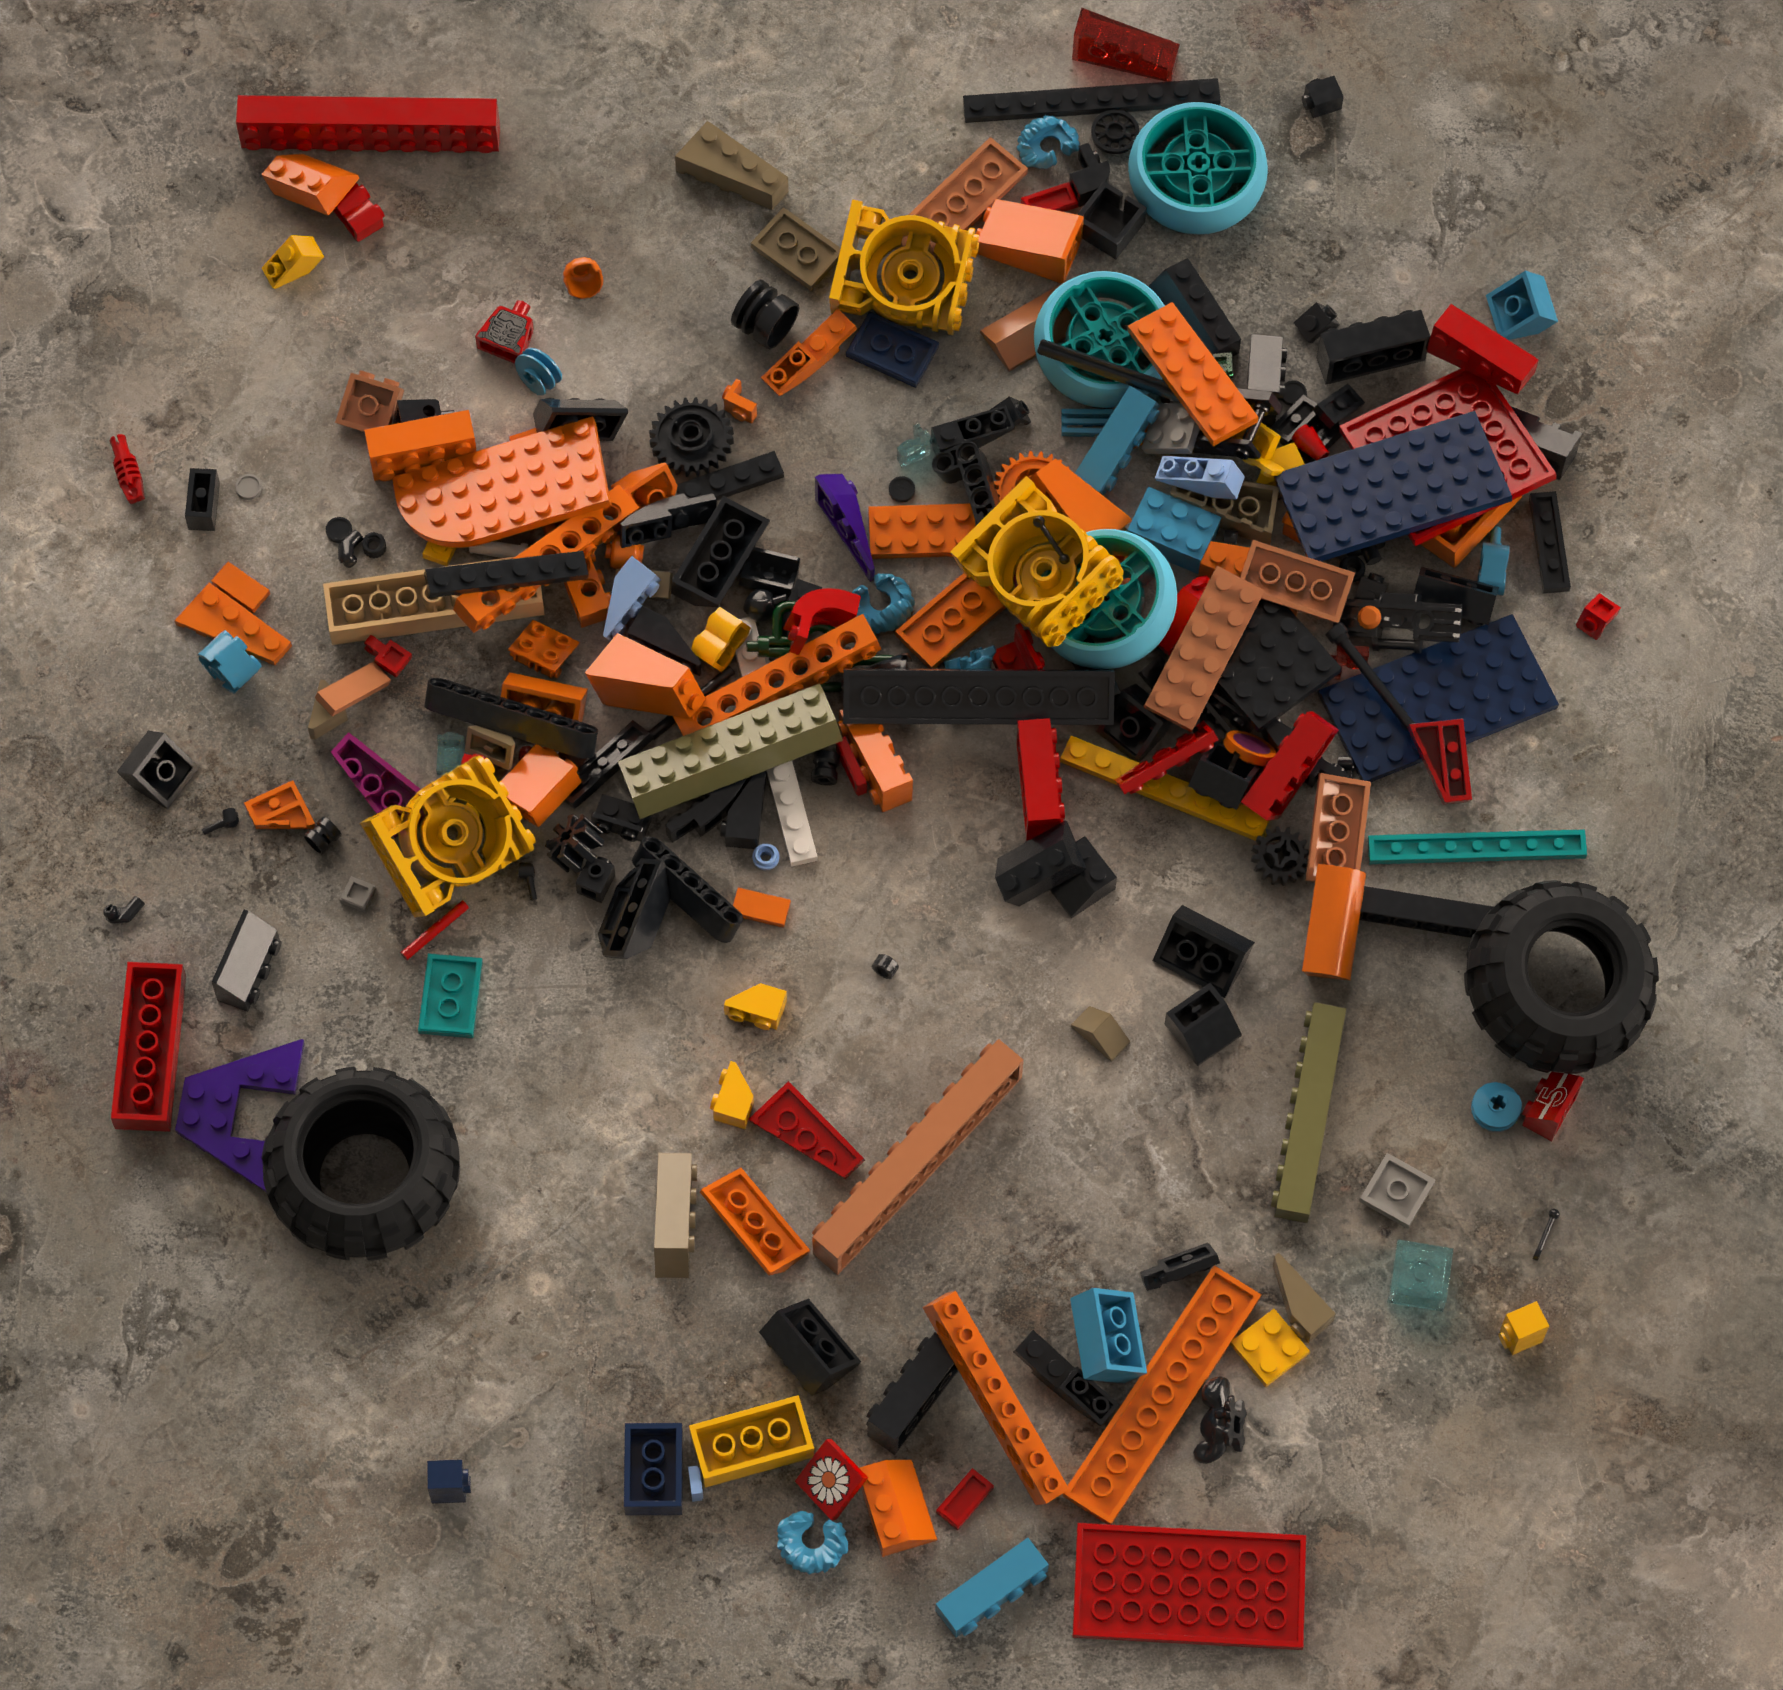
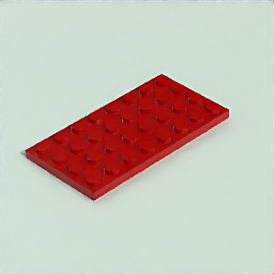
M1077 1523L1072 1638L1303 1650L1306 1535Z

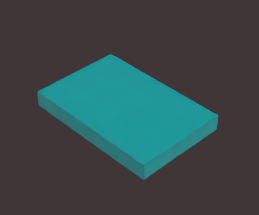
M428 953L418 1026L419 1034L462 1038L474 1037L483 958Z

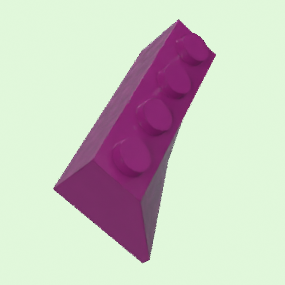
M349 732L331 751L335 763L343 768L376 814L392 805L406 807L412 797L421 790ZM422 808L419 811L421 817L419 819L418 824L426 816ZM398 833L393 835L394 838L399 836Z

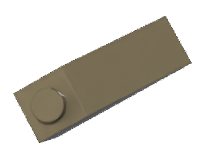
M1277 1253L1274 1256L1272 1265L1291 1324L1290 1327L1300 1339L1304 1338L1309 1343L1334 1322L1336 1313L1283 1256Z

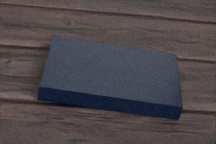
M869 311L847 349L846 357L916 388L937 352L939 342Z

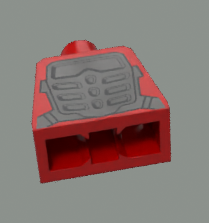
M521 300L516 301L512 310L504 306H498L475 336L477 349L515 364L516 358L529 347L534 330L533 319L527 316L530 306Z

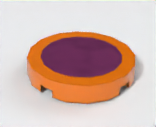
M1229 731L1223 741L1225 748L1231 754H1234L1236 751L1240 754L1239 758L1242 761L1257 766H1265L1276 754L1274 747L1264 739L1244 731Z

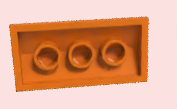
M742 1168L733 1171L700 1190L702 1196L768 1276L785 1272L810 1252V1249Z

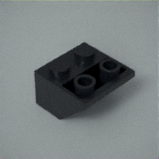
M1211 983L1166 1013L1165 1026L1197 1066L1242 1036L1227 1003Z

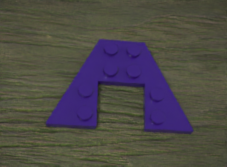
M304 1039L185 1077L175 1127L176 1133L194 1143L203 1152H207L219 1160L221 1164L233 1172L243 1176L249 1183H253L266 1192L263 1181L262 1160L265 1141L232 1137L240 1089L295 1095L305 1044Z

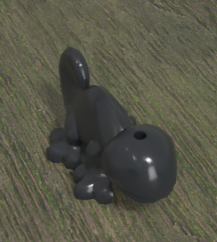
M1221 1376L1214 1377L1205 1383L1201 1392L1203 1403L1210 1407L1200 1423V1432L1206 1441L1199 1443L1193 1451L1195 1459L1203 1464L1218 1460L1226 1451L1227 1446L1232 1445L1235 1451L1242 1452L1243 1445L1245 1444L1243 1429L1247 1415L1245 1403L1243 1400L1235 1402L1234 1395H1230V1383L1227 1378Z

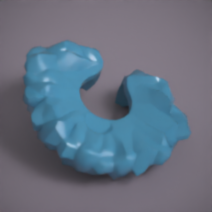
M1045 115L1043 118L1032 120L1021 131V136L1018 137L1019 145H1017V150L1020 152L1019 156L1021 157L1022 164L1026 167H1036L1038 169H1048L1057 164L1054 150L1047 153L1040 147L1041 141L1047 137L1056 138L1060 142L1061 152L1067 156H1071L1072 153L1079 151L1080 142L1078 141L1079 135L1076 129L1070 127L1066 121L1053 116Z
M878 573L873 577L875 586L879 591L886 593L891 599L890 605L884 610H876L871 606L866 586L859 585V587L852 591V593L861 596L857 616L864 614L873 633L876 634L894 631L895 628L901 627L907 621V618L911 616V612L914 611L913 606L915 605L911 589L904 579L895 577L893 574Z
M799 1511L782 1519L777 1529V1537L779 1539L777 1548L781 1550V1557L785 1558L786 1563L792 1565L793 1569L803 1573L807 1572L808 1574H818L821 1571L826 1573L830 1568H835L838 1565L842 1555L847 1554L848 1541L845 1536L846 1530L842 1527L843 1524L841 1522H833L830 1519L826 1521L823 1525L824 1543L819 1548L810 1549L803 1544L802 1535L807 1529L814 1526L813 1513Z

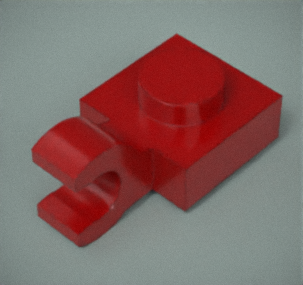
M370 635L364 642L366 645L364 650L376 656L374 662L395 678L412 659L410 652L391 639L385 645L376 637Z

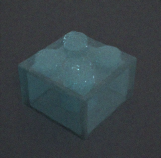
M1398 1239L1394 1251L1387 1303L1443 1312L1447 1300L1453 1248Z

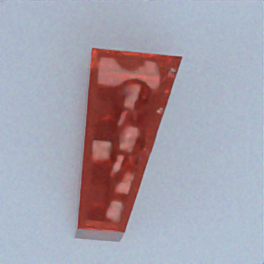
M1081 8L1074 32L1072 60L1169 82L1172 81L1180 44Z

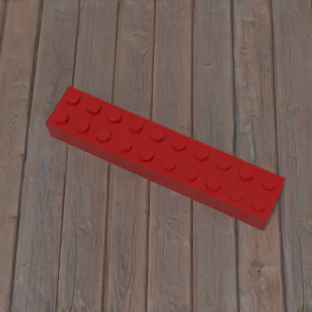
M238 95L236 125L241 148L248 150L273 149L282 151L285 149H299L301 151H309L311 149H324L326 151L351 150L354 152L362 150H376L378 152H386L388 150L413 152L416 150L432 153L440 151H453L456 153H464L466 151H479L481 153L499 152L500 120L497 99Z

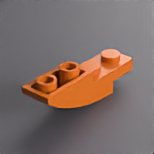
M837 309L802 343L798 341L761 379L778 396L785 394L809 378L840 351L839 346L857 330L856 325Z

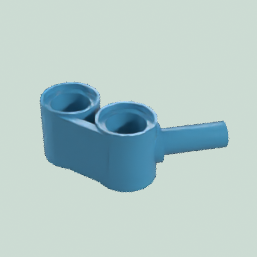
M1495 526L1491 530L1490 543H1482L1480 566L1482 568L1479 569L1477 581L1499 587L1497 595L1503 596L1510 546L1501 544V528Z

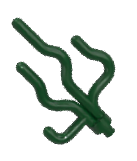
M786 601L776 606L772 615V636H757V641H747V652H757V657L777 659L789 653L791 641L787 640L788 636H783V615L786 612H791L797 601ZM825 624L814 625L810 627L808 636L817 631L825 634L836 627ZM826 655L820 662H827L830 658ZM875 655L871 659L861 660L853 664V667L870 666L894 655ZM825 682L821 684L824 692L842 691L841 682Z

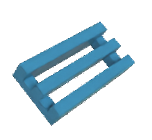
M1062 409L1061 436L1098 437L1103 428H1067V425H1082L1083 427L1105 426L1114 409Z

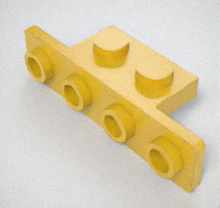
M1261 423L1252 442L1260 452L1261 457L1260 459L1248 458L1243 461L1260 468V473L1266 477L1274 478V476L1280 475L1285 469L1271 459L1281 436ZM1246 429L1231 438L1242 439Z

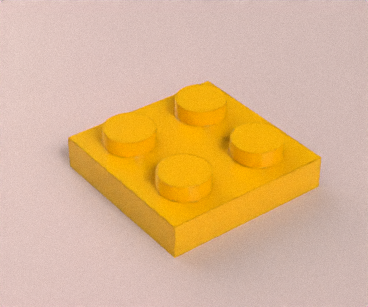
M1272 1309L1234 1338L1230 1344L1265 1387L1310 1353V1350L1275 1309Z

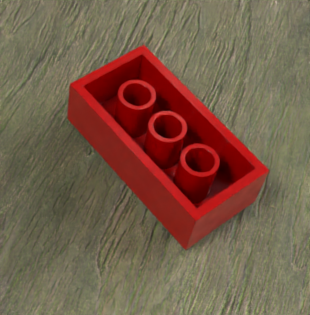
M1050 718L1019 720L1017 723L1016 746L1026 841L1058 825L1065 819L1064 802L1061 803L1062 779L1059 777L1058 770L1060 769L1059 753L1056 752L1057 731L1056 727L1051 728Z

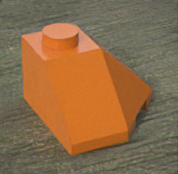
M661 463L633 471L612 484L611 488L613 489L620 485L640 507L639 509L656 501L671 497L672 495L675 496L678 485L667 463Z

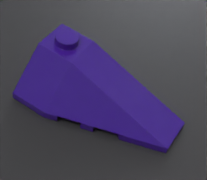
M819 474L815 477V501L871 582L874 580L875 568L856 496L858 494L854 483L851 480L847 481L843 474Z

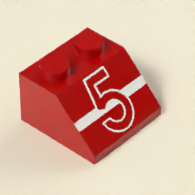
M1552 1071L1547 1080L1542 1077L1534 1091L1538 1096L1534 1102L1531 1100L1527 1102L1521 1114L1525 1116L1522 1126L1552 1142L1576 1100L1584 1078L1579 1075Z

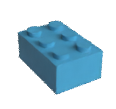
M1148 486L1127 532L1136 534L1150 542L1162 553L1168 562L1198 574L1200 562L1210 541H1214L1219 531L1221 517Z
M1091 1288L1070 1298L1083 1378L1085 1380L1126 1383L1147 1374L1133 1292Z

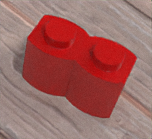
M355 183L333 212L345 225L353 238L360 242L384 227L383 218L385 215L378 204L373 205L369 200L370 195L363 185L359 186Z

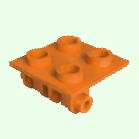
M532 620L508 648V651H510V656L513 657L514 661H518L528 668H532L535 664L534 670L536 672L541 669L542 674L547 675L551 679L553 677L558 679L562 672L560 667L580 642L540 622Z

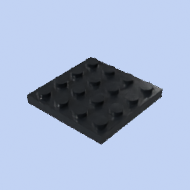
M1261 599L1216 686L1259 733L1341 673L1342 667L1289 608Z

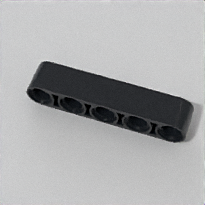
M651 836L644 837L632 858L633 865L637 867L636 863L641 858L663 860L666 867L670 899L713 938L722 943L731 942L743 922V916L740 911L659 839Z

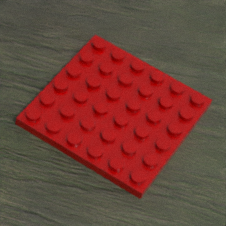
M1461 368L1339 426L1340 433L1349 447L1355 449L1475 411L1512 494V500L1556 480V472L1496 384ZM1499 506L1407 535L1414 546H1417Z

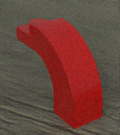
M833 588L817 589L803 595L795 603L784 626L785 630L790 631L787 639L791 641L789 652L800 655L808 638L810 627L819 624L838 627L854 619L857 616L861 596Z

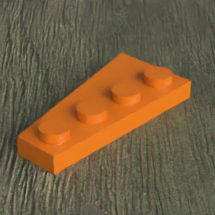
M210 582L175 619L177 626L187 627L196 631V634L204 637L209 636L213 639L219 633L226 630L233 638L238 636L247 645L245 651L248 655H253L255 658L274 666L292 647L288 639Z

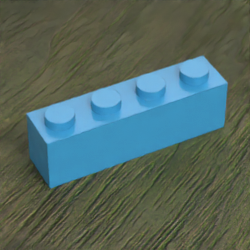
M1129 386L1075 474L1101 494L1105 495L1106 491L1110 492L1117 483L1118 478H1116V475L1120 469H1125L1131 461L1132 456L1130 453L1133 448L1140 446L1146 436L1144 431L1148 424H1153L1158 418L1160 404L1132 386Z
M1026 1538L937 1602L935 1611L955 1638L960 1634L966 1636L978 1627L976 1624L984 1617L990 1619L1001 1610L999 1606L1008 1600L1012 1603L1024 1594L1023 1589L1028 1585L1036 1586L1047 1577L1045 1573L1048 1572L1049 1564L1031 1540Z

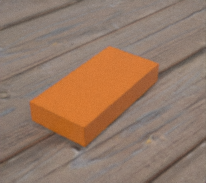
M227 562L211 580L212 585L252 613L270 595L269 589L230 562Z
M738 887L733 906L740 911L744 919L784 928L791 900Z

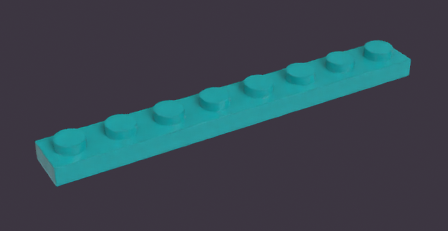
M1585 829L1368 835L1367 839L1369 865L1586 859L1587 857Z

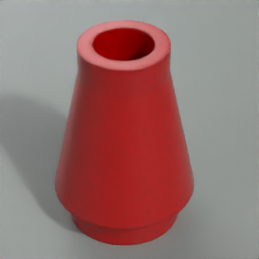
M1305 424L1293 434L1292 440L1296 447L1313 459L1320 460L1329 456L1330 452L1326 449L1314 427H1309Z

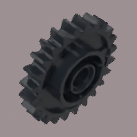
M697 397L694 398L692 403H689L687 398H684L683 404H679L675 400L673 408L664 406L665 414L657 413L658 421H652L653 429L649 430L651 438L649 442L650 448H653V457H657L658 464L667 463L670 470L675 468V475L685 471L686 477H689L693 471L699 477L701 470L709 474L710 466L718 469V461L726 462V454L732 452L730 445L734 444L732 436L734 432L730 417L725 418V410L718 411L716 403L709 407L708 399L699 404ZM691 435L697 436V437H695V438H693V439H688V438H687L688 436H691Z

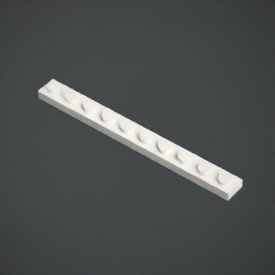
M750 617L739 619L751 627L746 640L735 652L741 678L766 665L765 657H757V652H747L746 650L747 641H757V636H759L756 622ZM760 693L752 694L749 700L757 699ZM789 761L768 769L767 777L791 867L818 861L793 762Z

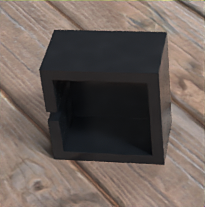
M1103 181L1077 215L1084 217L1082 239L1116 260L1144 225L1147 207L1127 195L1124 200V210L1121 211L1123 192Z
M1216 741L1213 743L1214 747L1205 752L1200 758L1188 787L1193 788L1201 796H1209L1219 801L1226 808L1237 810L1242 804L1241 800L1256 781L1262 766L1253 765L1238 758L1233 771H1228L1235 752L1231 754L1223 744Z

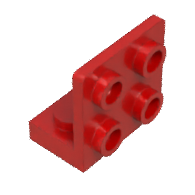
M1021 623L1015 625L1014 642L997 648L992 660L996 669L1043 670V667H1045L1041 653L1035 652L1032 646L1034 642L1028 629L1024 630Z

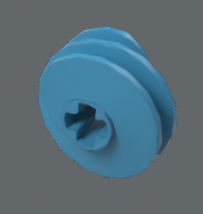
M527 348L515 360L516 371L520 379L537 395H545L546 389H553L555 383H559L562 380V373L557 364L539 349Z
M1498 1082L1487 1083L1480 1087L1471 1103V1113L1474 1120L1482 1128L1489 1131L1501 1132L1511 1128L1518 1121L1522 1112L1520 1096L1508 1085ZM1494 1104H1498L1501 1106L1499 1107V1110H1495L1492 1108L1494 1107Z

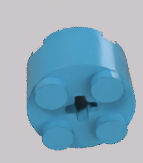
M226 630L219 633L198 653V656H200L198 659L207 672L214 679L218 678L222 682L225 681L222 686L233 694L262 667L261 663L253 655L249 656L245 651L247 645L238 636L233 638Z

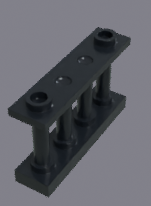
M1238 389L1257 414L1258 423L1248 427L1242 439L1230 437L1215 446H1212L1200 430L1192 453L1231 456L1243 460L1248 458L1260 459L1261 454L1252 443L1264 416L1268 414L1279 415L1283 406L1271 391Z

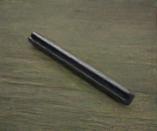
M1045 339L1040 341L1037 353L1180 403L1166 382L1161 379Z

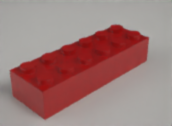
M127 962L111 1120L115 1129L171 1131L186 985V973L183 964Z

